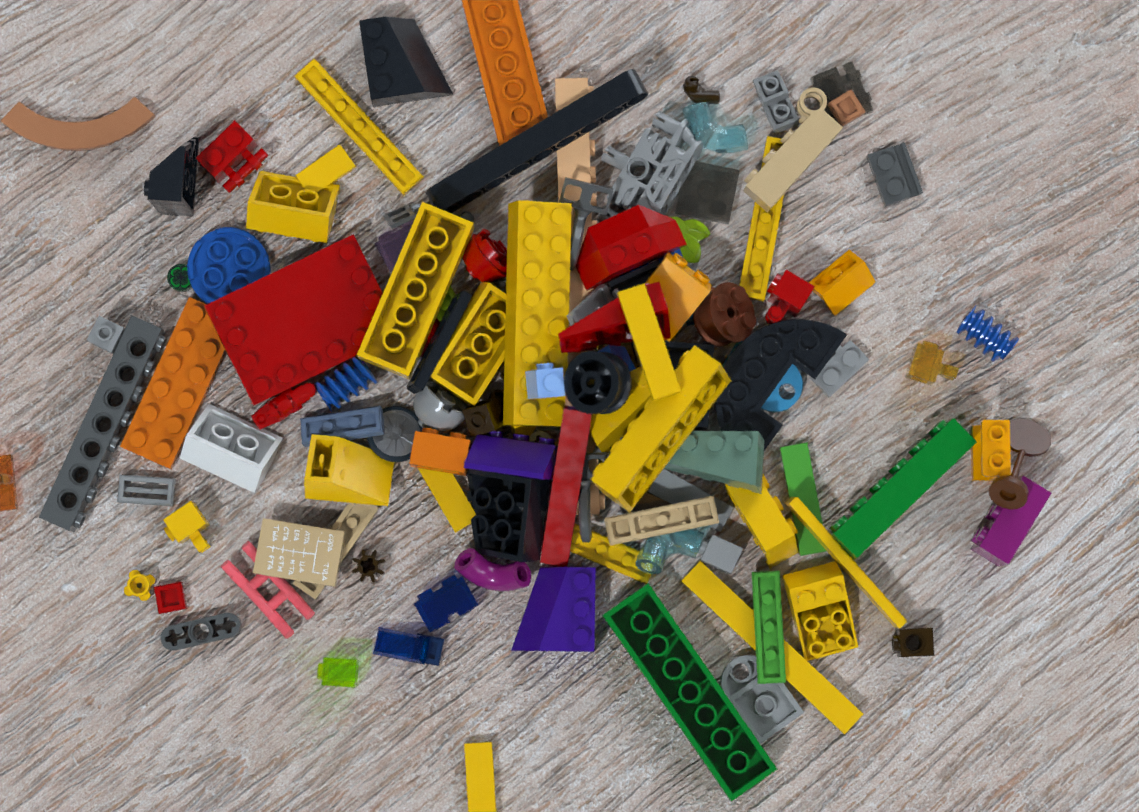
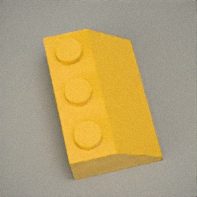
M259 171L247 204L246 228L259 232H269L286 237L327 243L333 226L340 185L330 184L317 194L313 190L305 189L297 177Z

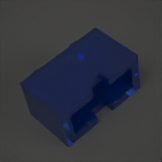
M452 575L441 582L443 587L433 592L430 588L417 595L419 601L415 602L414 605L430 633L450 623L448 617L458 613L461 617L479 606L463 576L457 578L456 575Z

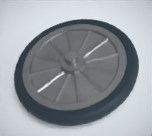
M389 406L383 408L385 435L367 437L371 449L376 455L386 461L404 462L409 460L415 431L422 432V427L418 423L419 418L413 411L405 407Z

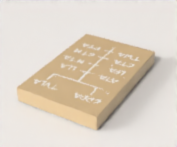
M263 518L253 573L336 587L346 532Z

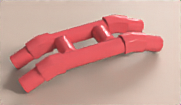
M247 541L241 549L255 563L257 548L250 541ZM226 560L221 565V568L243 590L286 639L290 638L294 631L276 609L287 598L306 620L314 616L315 612L285 579L257 574L249 581L230 560ZM268 578L280 590L269 601L257 590Z

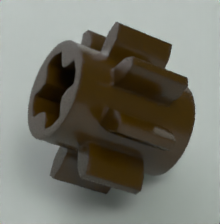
M363 549V557L352 559L358 563L357 568L353 569L352 573L360 572L362 574L360 582L363 583L366 577H370L371 581L376 583L375 576L378 573L385 575V572L380 569V565L386 561L385 559H376L378 551L374 550L370 556ZM373 559L372 564L376 566L374 572L369 570L365 574V568L362 566V563Z

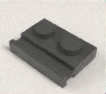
M905 142L866 156L884 207L922 195L923 191Z

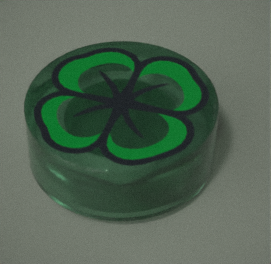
M174 265L167 275L169 285L178 292L189 291L192 287L188 278L187 265Z

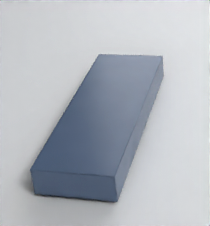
M381 406L300 418L301 438L304 447L310 446L311 434L337 436L346 440L385 435L383 409Z

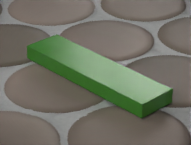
M801 443L780 447L789 499L791 497H798L823 525L808 444ZM791 511L793 523L798 531L796 539L799 555L804 556L827 552Z
M780 571L751 572L757 684L786 683Z

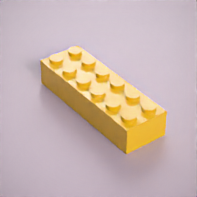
M425 202L421 203L357 353L360 360L406 379H411L474 231L473 222Z
M695 345L690 351H686L679 360V366L674 371L681 392L653 401L651 396L646 402L645 410L639 418L636 417L630 422L627 428L628 432L622 440H617L610 450L611 454L605 462L599 463L593 471L591 481L604 495L629 513L731 382L721 363Z

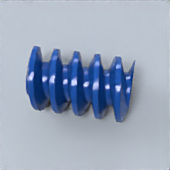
M975 305L959 324L956 333L959 335L967 331L966 341L974 337L976 338L974 348L983 344L985 345L982 352L983 355L992 351V362L999 358L1003 360L1020 338L1015 337L1009 341L1011 331L1007 330L1001 334L1002 324L998 323L992 327L994 318L990 316L983 320L985 311L982 309L974 313Z
M353 357L354 367L344 363L343 374L335 369L334 380L326 375L324 377L325 386L318 381L315 383L318 393L331 412L332 404L338 409L341 408V398L348 403L351 401L350 392L359 396V386L368 390V380L374 384L378 383L364 361Z

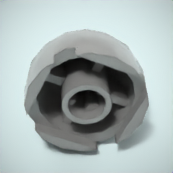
M429 379L424 390L416 393L414 397L413 407L416 416L419 418L418 423L422 428L436 429L439 432L451 431L457 428L465 419L462 410L467 408V405L450 392L441 390L438 384Z

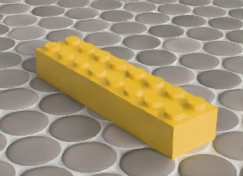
M524 200L508 203L503 425L561 427L566 394L559 397L528 399L525 371L536 370V364L553 363V368H563L564 377L568 367V352L561 353L558 333L569 327L566 315L569 314L572 203Z

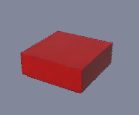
M183 582L154 587L158 614L187 609Z

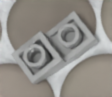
M778 70L753 80L757 95L774 134L800 124L798 115L789 99V92Z

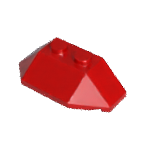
M636 205L588 227L575 267L586 291L661 258L667 252L672 253L687 246V243L675 219L644 206Z

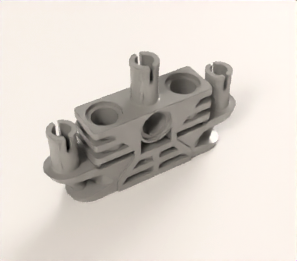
M658 111L656 114L658 119H653L652 127L671 135V140L665 136L662 138L659 133H654L647 127L630 157L614 149L612 146H608L605 149L608 155L603 153L601 161L621 170L612 187L614 189L610 202L612 205H617L622 210H628L636 205H641L666 215L703 148V142L701 140L696 142L687 119L679 122L662 111ZM684 141L690 146L687 151L681 149ZM637 167H646L643 175L634 176L633 173ZM609 208L608 216L599 213L597 220L601 222L619 214V212Z

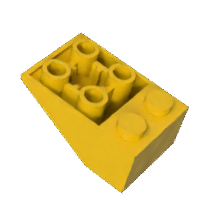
M311 434L304 478L305 499L388 506L394 462L386 461L376 455L372 449L344 438Z
M836 561L782 575L804 659L810 661L858 648L844 577Z

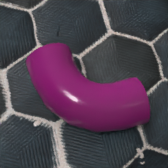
M468 548L461 552L454 563L455 570L464 578L488 590L513 591L525 588L531 582V571L525 562L493 563L485 559L473 548Z

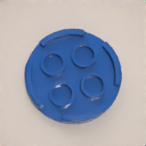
M234 227L218 228L207 233L194 244L187 263L188 278L197 296L209 304L269 275L270 261L263 245L251 233Z

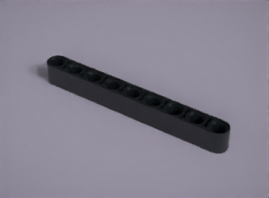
M627 70L436 183L426 191V195L432 206L453 213L639 103L648 96V92L636 70Z

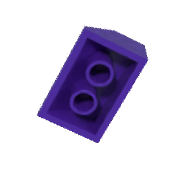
M492 431L488 432L487 435L476 436L464 462V468L537 479H553L558 445L555 444L556 439L539 437V442L529 441V435L513 434V438L503 437V432Z

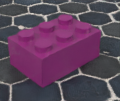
M1024 475L1017 478L1021 479L1029 490L1026 504L1019 509L1012 510L992 504L985 515V518L988 519L987 523L982 528L979 527L971 538V541L974 543L971 550L998 567L1009 565L1052 494Z

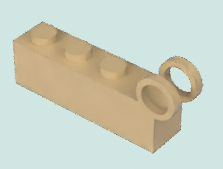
M818 88L806 89L797 102V112L801 117L798 120L801 123L799 128L795 132L790 129L780 140L783 145L776 152L772 149L762 160L765 165L759 172L753 169L744 180L747 185L743 191L767 213L843 129L837 121L824 111L827 105V97ZM813 98L817 100L819 109L809 110L804 104V99Z

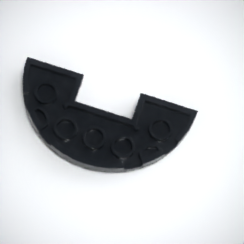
M793 319L772 323L748 336L735 348L723 367L731 382L716 400V413L720 430L759 431L764 439L765 451L783 424L761 410L763 404L792 364L813 379H816L847 334L822 322Z

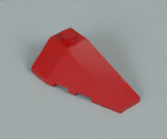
M645 283L663 339H670L669 309L660 283ZM619 298L614 299L558 333L561 353L594 350L603 344L621 346V343L633 342Z

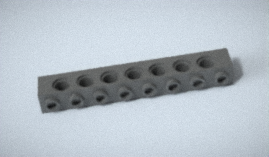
M131 315L39 518L71 532H75L76 528L80 529L86 518V513L83 512L87 504L92 503L96 497L98 488L95 486L99 477L103 478L109 468L107 460L110 453L116 452L121 438L118 437L122 427L126 428L132 418L131 407L134 402L140 400L144 391V387H141L145 377H150L154 370L155 362H153L157 351L161 352L165 346L167 337L164 336L166 332L162 328ZM139 343H145L146 352L142 356H135L133 352L134 347ZM133 368L135 371L134 378L128 382L123 381L122 374L124 370ZM116 393H122V404L113 407L111 405V397ZM104 418H110L112 426L107 432H101L99 429V424ZM93 443H98L100 446L99 454L93 458L89 457V446ZM86 468L88 478L85 482L79 483L76 479V474L80 469ZM74 493L77 502L74 507L67 508L65 506V498L67 495Z

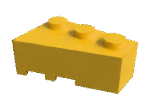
M642 366L630 371L632 379L631 392L626 403L619 410L610 414H592L590 432L601 452L608 453L611 450L610 447L628 432L627 428L630 422L636 417L639 418L645 410V404L651 397V393Z
M762 475L761 494L725 484L727 494L742 521L746 523L752 533L756 546L759 545L766 557L765 562L769 569L798 553L795 534L798 531L790 518L785 520L781 511L784 508L778 497H771L767 489L770 488V485L764 475Z

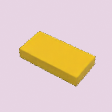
M339 144L299 172L296 177L305 189L313 190L318 194L326 186L334 184L354 170L356 166Z

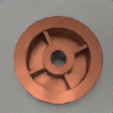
M731 282L711 287L710 293L693 312L694 324L699 335L704 341L715 347H723L731 342L745 340L750 336L756 325L754 307L746 290L742 286Z

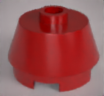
M483 229L478 234L472 235L462 259L472 277L478 278L481 282L492 283L507 277V248L500 240L497 242L489 238L490 231Z

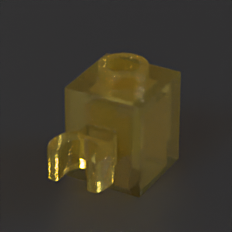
M923 341L922 344L918 343L914 346L905 378L931 386L935 383L937 375L953 381L957 377L959 368L941 363L945 351L939 350V345Z

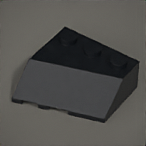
M385 16L359 20L370 98L373 107L453 95L415 19Z

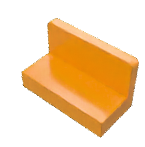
M849 249L809 283L815 286L813 292L823 299L829 311L835 316L875 283V279L864 260Z

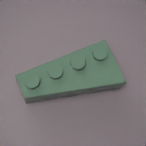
M692 431L664 469L698 476L705 480L717 481L728 486L740 487L761 494L764 439L759 431Z

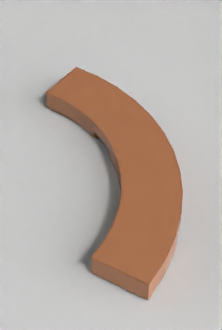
M134 96L117 111L91 121L64 122L53 120L35 113L20 101L0 121L21 137L48 148L65 151H84L110 146L112 143L126 137L128 138L144 128L156 116Z

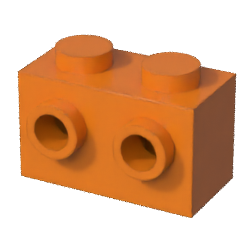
M422 428V432L415 431L409 462L411 467L466 476L467 468H464V462L472 443L466 439L465 434L450 432L449 436L438 435V430L431 428Z

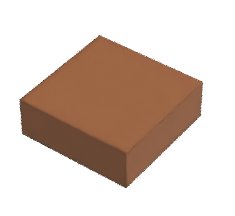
M852 89L827 104L842 127L866 113Z

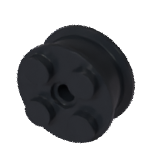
M597 351L581 353L570 362L565 372L564 390L567 399L574 408L586 414L613 413L626 403L631 392L632 379L629 368L619 356L613 353Z

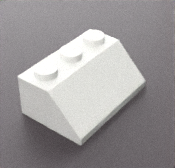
M208 404L187 433L180 459L255 493L266 477L283 437L265 429L260 430L256 425Z

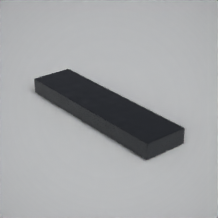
M463 291L454 295L406 386L408 391L416 394L424 390L472 297L471 294Z

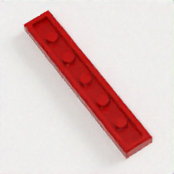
M565 405L540 559V563L568 567L592 420V414L580 412L573 406Z

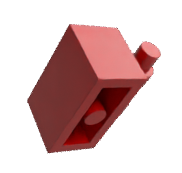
M234 120L195 159L218 184L228 176L230 179L222 187L230 194L237 186L240 188L245 183L244 179L252 171L260 169L263 166L262 162L269 155L262 148L253 155L251 152L258 147L255 140ZM245 159L247 162L235 172L234 169Z
M787 269L782 276L777 273L767 290L771 294L768 302L772 303L773 306L768 309L765 315L766 323L770 325L780 322L785 313L796 318L815 286Z

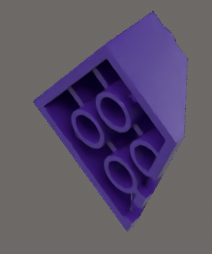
M596 567L540 568L511 651L595 652Z

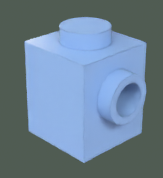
M553 363L536 364V370L525 371L528 399L565 396L563 368H553Z

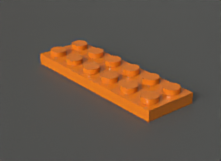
M461 0L496 137L500 146L548 117L518 0Z
M191 297L186 302L120 445L121 448L171 470L226 353L204 308L207 304Z

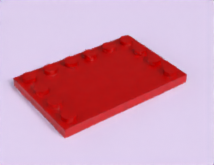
M353 234L205 305L204 308L254 406L356 356L383 293Z

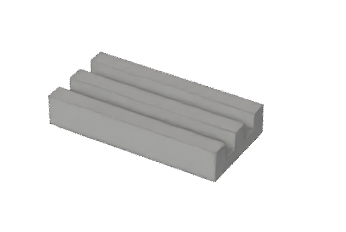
M119 475L117 502L174 507L173 499L175 496L174 487L176 479ZM125 481L168 484V489L125 486ZM124 492L167 495V500L124 497Z

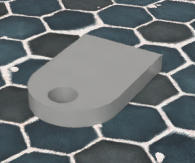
M744 655L737 657L729 662L723 670L721 688L760 744L804 713L784 683L757 684L756 656ZM742 663L747 666L748 676L745 679L738 680L734 677L733 668L736 664Z

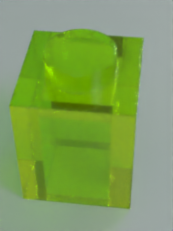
M323 657V663H318L317 679L322 680L321 685L357 688L359 660Z

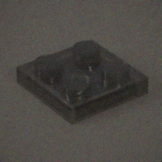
M696 161L680 188L675 214L728 225L740 170Z

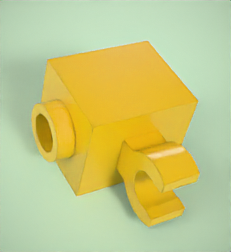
M189 501L163 519L167 525L163 529L172 542L177 540L178 543L183 544L191 539L199 553H203L211 547L201 534V531L210 526L195 502Z

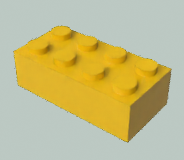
M481 282L477 287L429 378L466 404L473 406L476 405L505 359L507 294L489 282Z

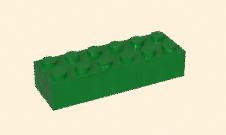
M954 418L948 422L944 419L938 422L928 432L931 437L927 441L923 438L908 451L911 455L909 459L902 458L888 471L891 474L888 479L885 477L879 479L869 489L872 494L868 498L863 496L849 508L852 512L847 518L845 516L840 517L829 528L832 531L831 535L853 560L857 559L977 443Z

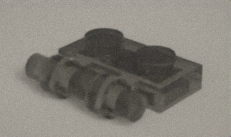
M853 61L843 65L846 75L841 77L837 67H834L810 78L813 87L825 93L827 104L846 93L845 85L851 84L857 99L866 111L864 115L874 111L870 103L872 98L869 92L865 91L861 82L862 75L859 70H856ZM826 105L824 111L828 113L835 121H837L829 107Z

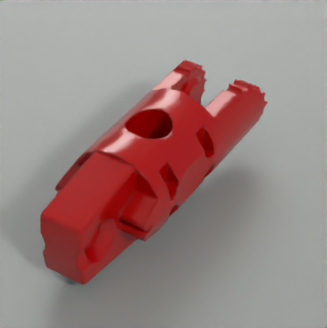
M307 382L293 390L289 388L280 395L269 399L267 403L251 415L256 426L261 430L283 421L290 414L302 409V404L310 400V397L317 393L316 385Z

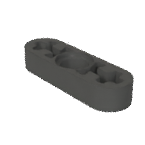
M223 613L166 627L162 631L161 643L166 649L176 651L229 639L240 633L242 623L237 615ZM229 617L230 621L236 623V626L231 629L232 633L228 634V631L225 629L217 630L219 636L214 637L215 629L211 623L212 620H216L215 625H222L225 623V618ZM201 623L205 624L209 629L207 638L199 640L194 636L195 626ZM188 626V636L192 641L191 643L187 644V638L177 640L176 646H174L173 642L167 641V637L171 636L172 630L176 634L186 633L184 627Z

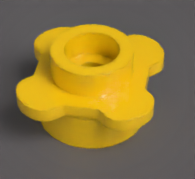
M132 570L129 573L127 586L124 587L125 595L129 597L134 595L139 597L141 601H147L151 597L150 589L155 584V577L150 574L147 576L140 574L138 570ZM138 583L142 584L141 588L137 587Z

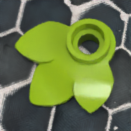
M670 216V218L676 220L687 243V246L680 249L683 258L689 263H698L701 257V247L698 241L710 235L708 228L696 219L683 221L679 217Z

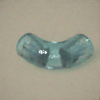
M708 102L692 104L682 109L684 118L689 122V129L693 133L694 139L696 141L701 140L704 148L716 153H736L748 150V141L743 124L729 127L718 125L712 118Z
M690 529L647 538L638 553L635 564L638 569L645 573L660 574L665 560L671 554L678 553L696 559L704 532Z

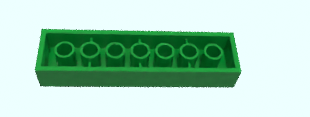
M649 583L602 615L731 802L777 770L770 757Z

